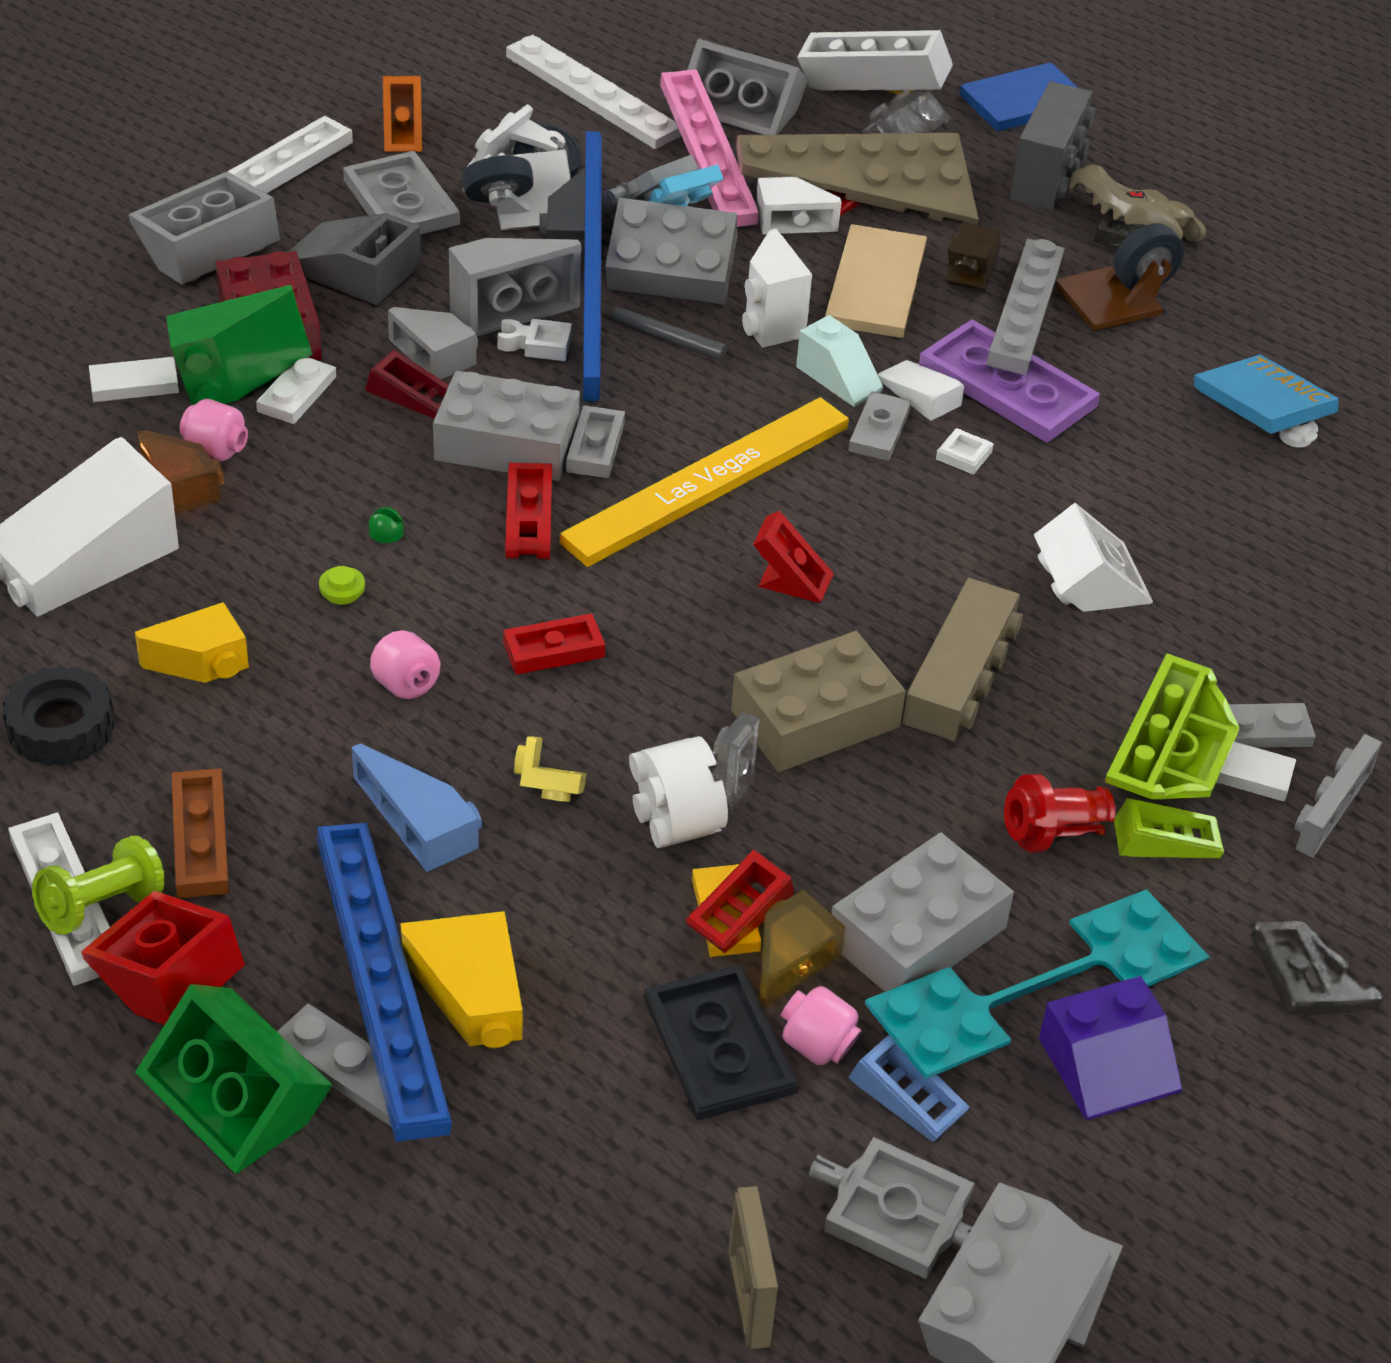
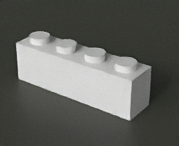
M941 30L810 33L797 57L804 75L808 79L809 87L816 90H940L953 66Z

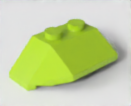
M1166 654L1106 775L1105 783L1154 800L1210 797L1240 729L1226 698L1216 685L1217 679L1211 668Z

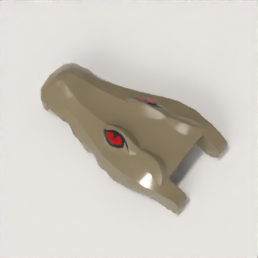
M1090 164L1072 173L1069 187L1076 189L1080 183L1083 184L1087 193L1094 194L1093 205L1101 203L1102 214H1108L1113 210L1114 220H1120L1124 216L1126 224H1164L1170 227L1180 239H1182L1184 234L1186 239L1191 242L1201 241L1205 238L1206 229L1203 223L1195 217L1194 212L1181 202L1169 201L1165 195L1157 190L1129 189L1114 181L1103 167L1096 164Z

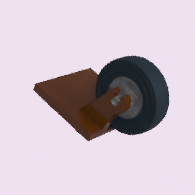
M1160 223L1148 224L1135 230L1122 242L1115 254L1113 266L1055 279L1054 286L1093 331L1162 315L1163 307L1155 298L1159 288L1167 283L1180 268L1184 258V245L1180 237L1170 227Z

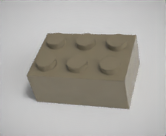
M856 630L734 673L731 711L776 771L780 772L899 728L906 690Z

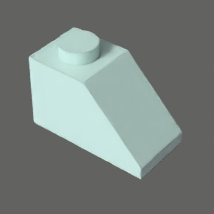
M830 315L800 330L797 368L853 407L866 401L871 391L877 393L883 391V385L856 332Z

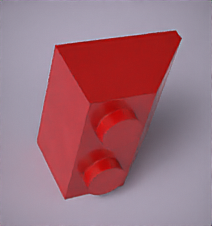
M157 891L149 894L81 951L84 961L136 1015L162 1025L166 1024L190 984L222 987L226 981L245 965L229 915Z

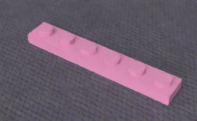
M697 69L661 73L660 86L689 155L692 154L699 169L718 165L724 177L722 181L711 188L713 194L708 197L712 209L737 213V227L757 225L759 211L743 175H741L739 165Z

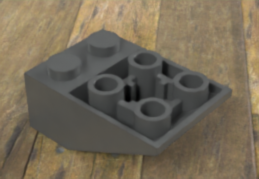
M388 213L322 222L288 252L297 251L305 278L378 305L421 266L420 225Z

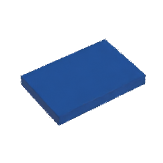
M1050 62L961 84L959 95L996 131H1001L1028 123L1049 81L1072 87L1077 86Z

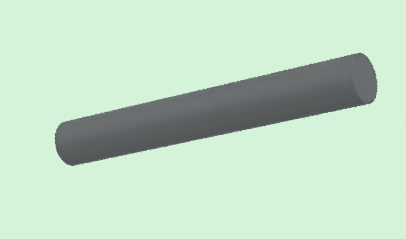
M617 306L613 312L612 321L719 360L727 352V345L622 307Z

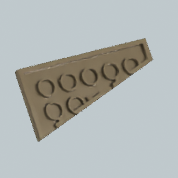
M959 133L738 135L736 150L741 175L754 178L797 177L825 191L828 189L845 193V199L899 212H904L908 208L929 213L928 219L941 222L943 217L963 221L964 223L978 224V213Z

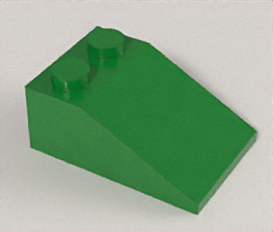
M291 285L166 316L171 349L191 405H195L204 399H211L223 404L235 402L293 367L296 361L312 355Z

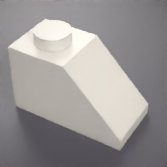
M797 177L758 178L756 206L759 211L758 219L762 234H768L769 230L777 229L780 234L838 232L841 199Z

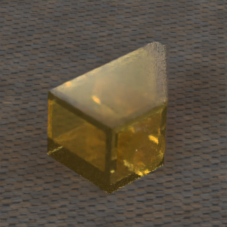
M801 890L786 901L780 900L776 902L765 914L759 985V1002L765 1008L841 957L845 926L804 890Z

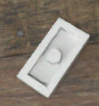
M303 358L296 361L294 366L284 371L256 401L257 412L295 424L336 378V367L311 358Z

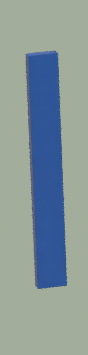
M586 131L583 401L597 402V400H600L602 135H600V132Z
M356 823L317 827V843L395 1142L450 1135L451 1117L368 824Z

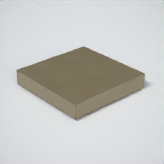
M758 1186L737 1188V1192L734 1195L728 1253L746 1347H750V1349L770 1347L778 1284Z

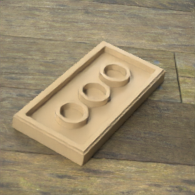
M851 224L825 317L830 315L851 330L903 338L926 248L927 236Z

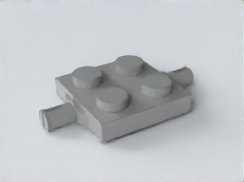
M692 154L649 170L627 184L620 183L615 188L604 191L601 199V217L616 212L619 198L647 201L654 190L661 188L659 182L664 178L699 169Z
M875 1137L871 1140L863 1156L851 1164L848 1169L823 1158L821 1155L816 1157V1161L814 1160L811 1166L809 1177L816 1178L838 1189L837 1200L825 1220L824 1232L924 1279H927L940 1253L950 1247L952 1242L962 1246L972 1229V1226L962 1222L963 1211L972 1196L973 1182Z

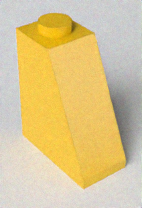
M505 911L400 923L401 944L408 969L469 1046L484 1045L489 1048H500L511 1041L522 1040V1005Z

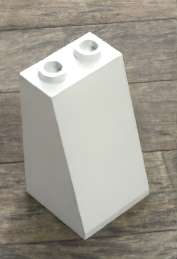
M119 437L0 524V580L7 585L8 592L14 603L18 607L26 605L38 617L179 549L171 483L123 437Z

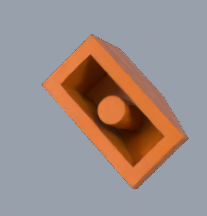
M383 76L384 152H422L421 76Z

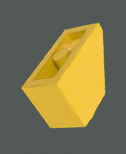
M224 602L135 632L139 663L143 669L206 683L218 678L233 677L239 671L249 668L246 637Z

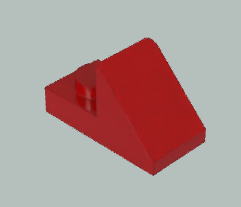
M780 510L766 516L753 543L762 558L769 563L758 587L820 603L834 573Z

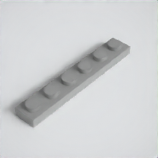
M1027 238L986 365L1022 375L1027 374L1065 248L1056 246L1049 240H1032Z

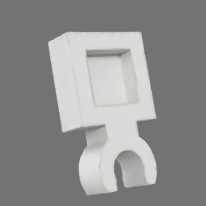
M504 319L501 322V333H498V349L502 351L525 349V357L566 361L572 338V323L532 319L530 326L522 325L516 320Z

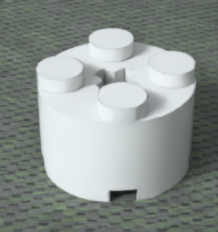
M702 737L686 738L629 755L630 769L635 781L638 782L640 793L633 795L634 810L640 823L650 821L651 836L657 848L711 835L722 831L721 828L726 827L728 808L723 781L714 782L708 767L717 765L709 745Z

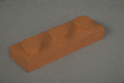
M222 768L173 772L171 774L177 898L229 894Z

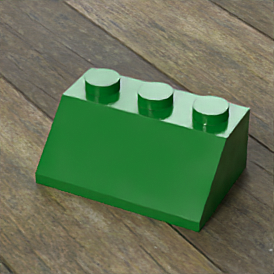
M190 984L135 1071L152 1091L235 1174L241 1172L307 1125L332 1087V1084L232 988Z

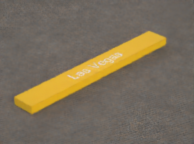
M820 397L561 532L560 544L585 566L589 567L846 430L849 418Z

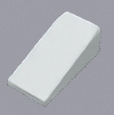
M905 360L878 373L881 383L902 399L911 400V406L930 421L960 407L962 404L964 385L961 382L911 361Z

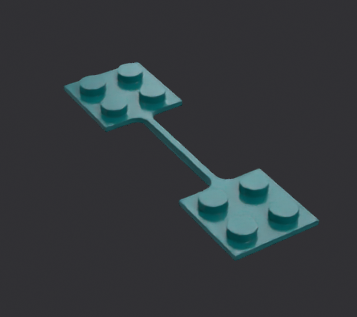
M1146 889L1070 919V926L1091 949V954L988 996H980L971 992L951 967H947L868 998L864 1004L921 1075L927 1079L1011 1043V1038L989 1012L991 1008L1088 970L1096 965L1107 967L1120 981L1142 976L1147 986H1151L1209 959L1210 956Z

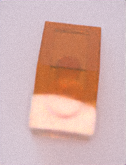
M147 430L136 432L139 453L171 483L175 514L220 501L219 485L224 484L223 471L217 459H210L202 444Z

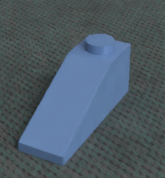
M361 743L352 747L353 778L426 872L479 849V829L482 828L480 814L475 805L470 801L465 802L453 786Z

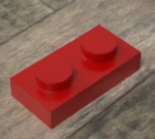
M592 613L503 630V644L515 675L605 658L606 644Z

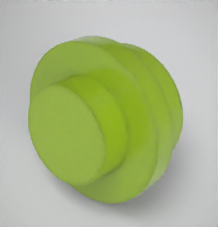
M337 566L321 575L319 590L327 600L334 604H349L356 601L363 594L365 579L362 573L354 568Z

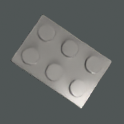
M415 151L343 167L344 182L368 215L388 213L420 225V235L460 225V211Z

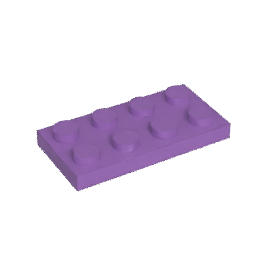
M973 319L920 353L919 365L958 380L964 385V394L1046 443L1098 407L1099 392L1033 354L1026 375L986 365L995 332Z

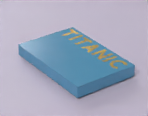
M1261 354L1194 375V386L1200 392L1270 434L1338 412L1339 398Z

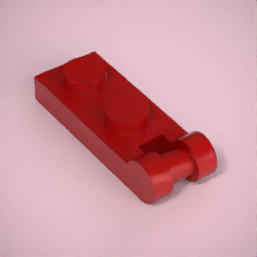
M509 463L505 559H519V555H537V559L550 560L552 463ZM520 534H537V537H520Z

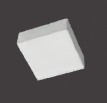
M956 428L937 450L936 460L974 475L992 453L994 443Z

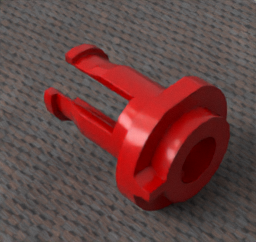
M1041 774L1021 775L1014 783L1013 788L1008 792L1004 804V820L1010 837L1017 841L1021 848L1031 853L1046 851L1051 846L1054 837L1079 836L1095 831L1096 835H1104V825L1099 821L1115 822L1116 816L1114 798L1106 787H1097L1096 790L1091 791L1082 788H1052L1049 781Z

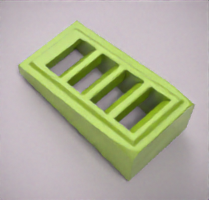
M1127 798L1115 817L1114 824L1120 856L1221 858L1224 853L1215 816ZM1174 828H1180L1181 834L1175 833ZM1192 828L1200 829L1202 839L1193 836Z

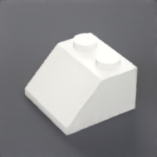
M777 229L769 230L752 257L749 279L745 281L747 305L746 312L742 315L743 328L748 336L755 337L761 347L799 339L800 330L807 327L812 273Z
M1076 503L1034 534L1041 550L1038 554V559L1043 567L1052 574L1055 582L1051 584V587L1059 600L1065 605L1072 603L1085 612L1145 605L1153 602L1124 542Z

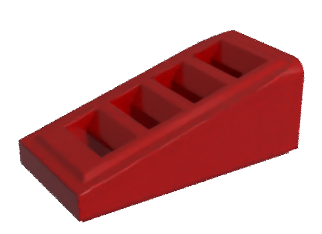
M753 850L686 919V924L723 953H726L794 894L792 877ZM757 882L766 890L760 894L751 885ZM741 893L753 901L750 907L737 898ZM729 905L739 912L741 916L736 920L725 912L723 908ZM715 916L729 928L722 934L706 921Z

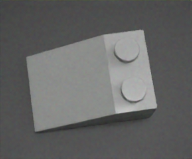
M483 238L449 248L450 312L466 326H470L476 333V336L501 330V322L504 319L516 320L523 324L530 322L532 319H540L580 307L581 243L578 240Z

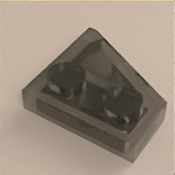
M1303 921L1258 922L1250 935L1288 1015L1353 1013L1377 1009L1383 1000L1381 993L1374 986L1364 991L1345 973L1350 964L1337 952L1326 947L1320 937Z

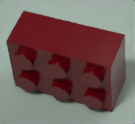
M277 251L268 255L233 257L229 260L215 261L220 302L291 285L312 351V355L307 358L316 361L322 360L320 323L297 251Z

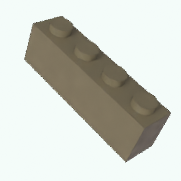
M968 577L907 692L902 724L952 741H956L962 727L971 729L979 708V702H976L977 697L986 699L994 678V672H991L992 667L1001 669L1009 647V643L1005 641L1007 638L1015 640L1020 630L1023 614L1017 613L1019 593Z

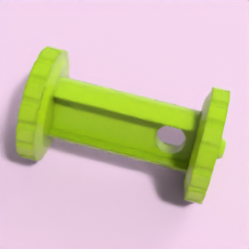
M129 836L120 840L115 845L112 863L74 877L67 870L57 865L41 869L35 874L32 882V897L39 917L51 931L59 935H66L81 927L86 906L125 892L137 903H140L153 891L162 893L165 879L164 870L154 847L140 836Z

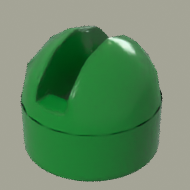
M381 507L374 511L368 522L369 535L373 540L380 543H392L399 540L404 534V522L400 513L391 507Z

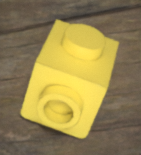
M527 737L526 746L518 745L514 774L521 775L520 786L542 789L541 798L570 802L571 793H583L586 773L539 766L542 747L541 737Z

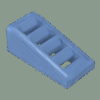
M890 1035L865 1055L848 1077L858 1087L933 1143L970 1108L938 1075L925 1079ZM887 1064L895 1068L890 1075L882 1069ZM905 1076L912 1083L903 1090L897 1082ZM923 1089L930 1095L918 1105L912 1097ZM940 1101L948 1108L933 1120L927 1112Z

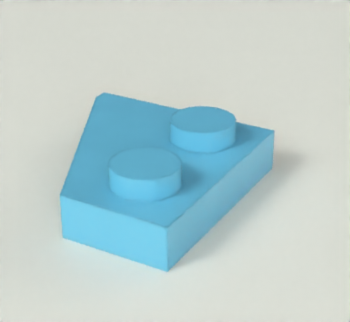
M714 165L664 178L659 182L661 188L654 190L647 201L688 206L690 202L696 203L713 194L711 188L722 181L724 177L719 166Z

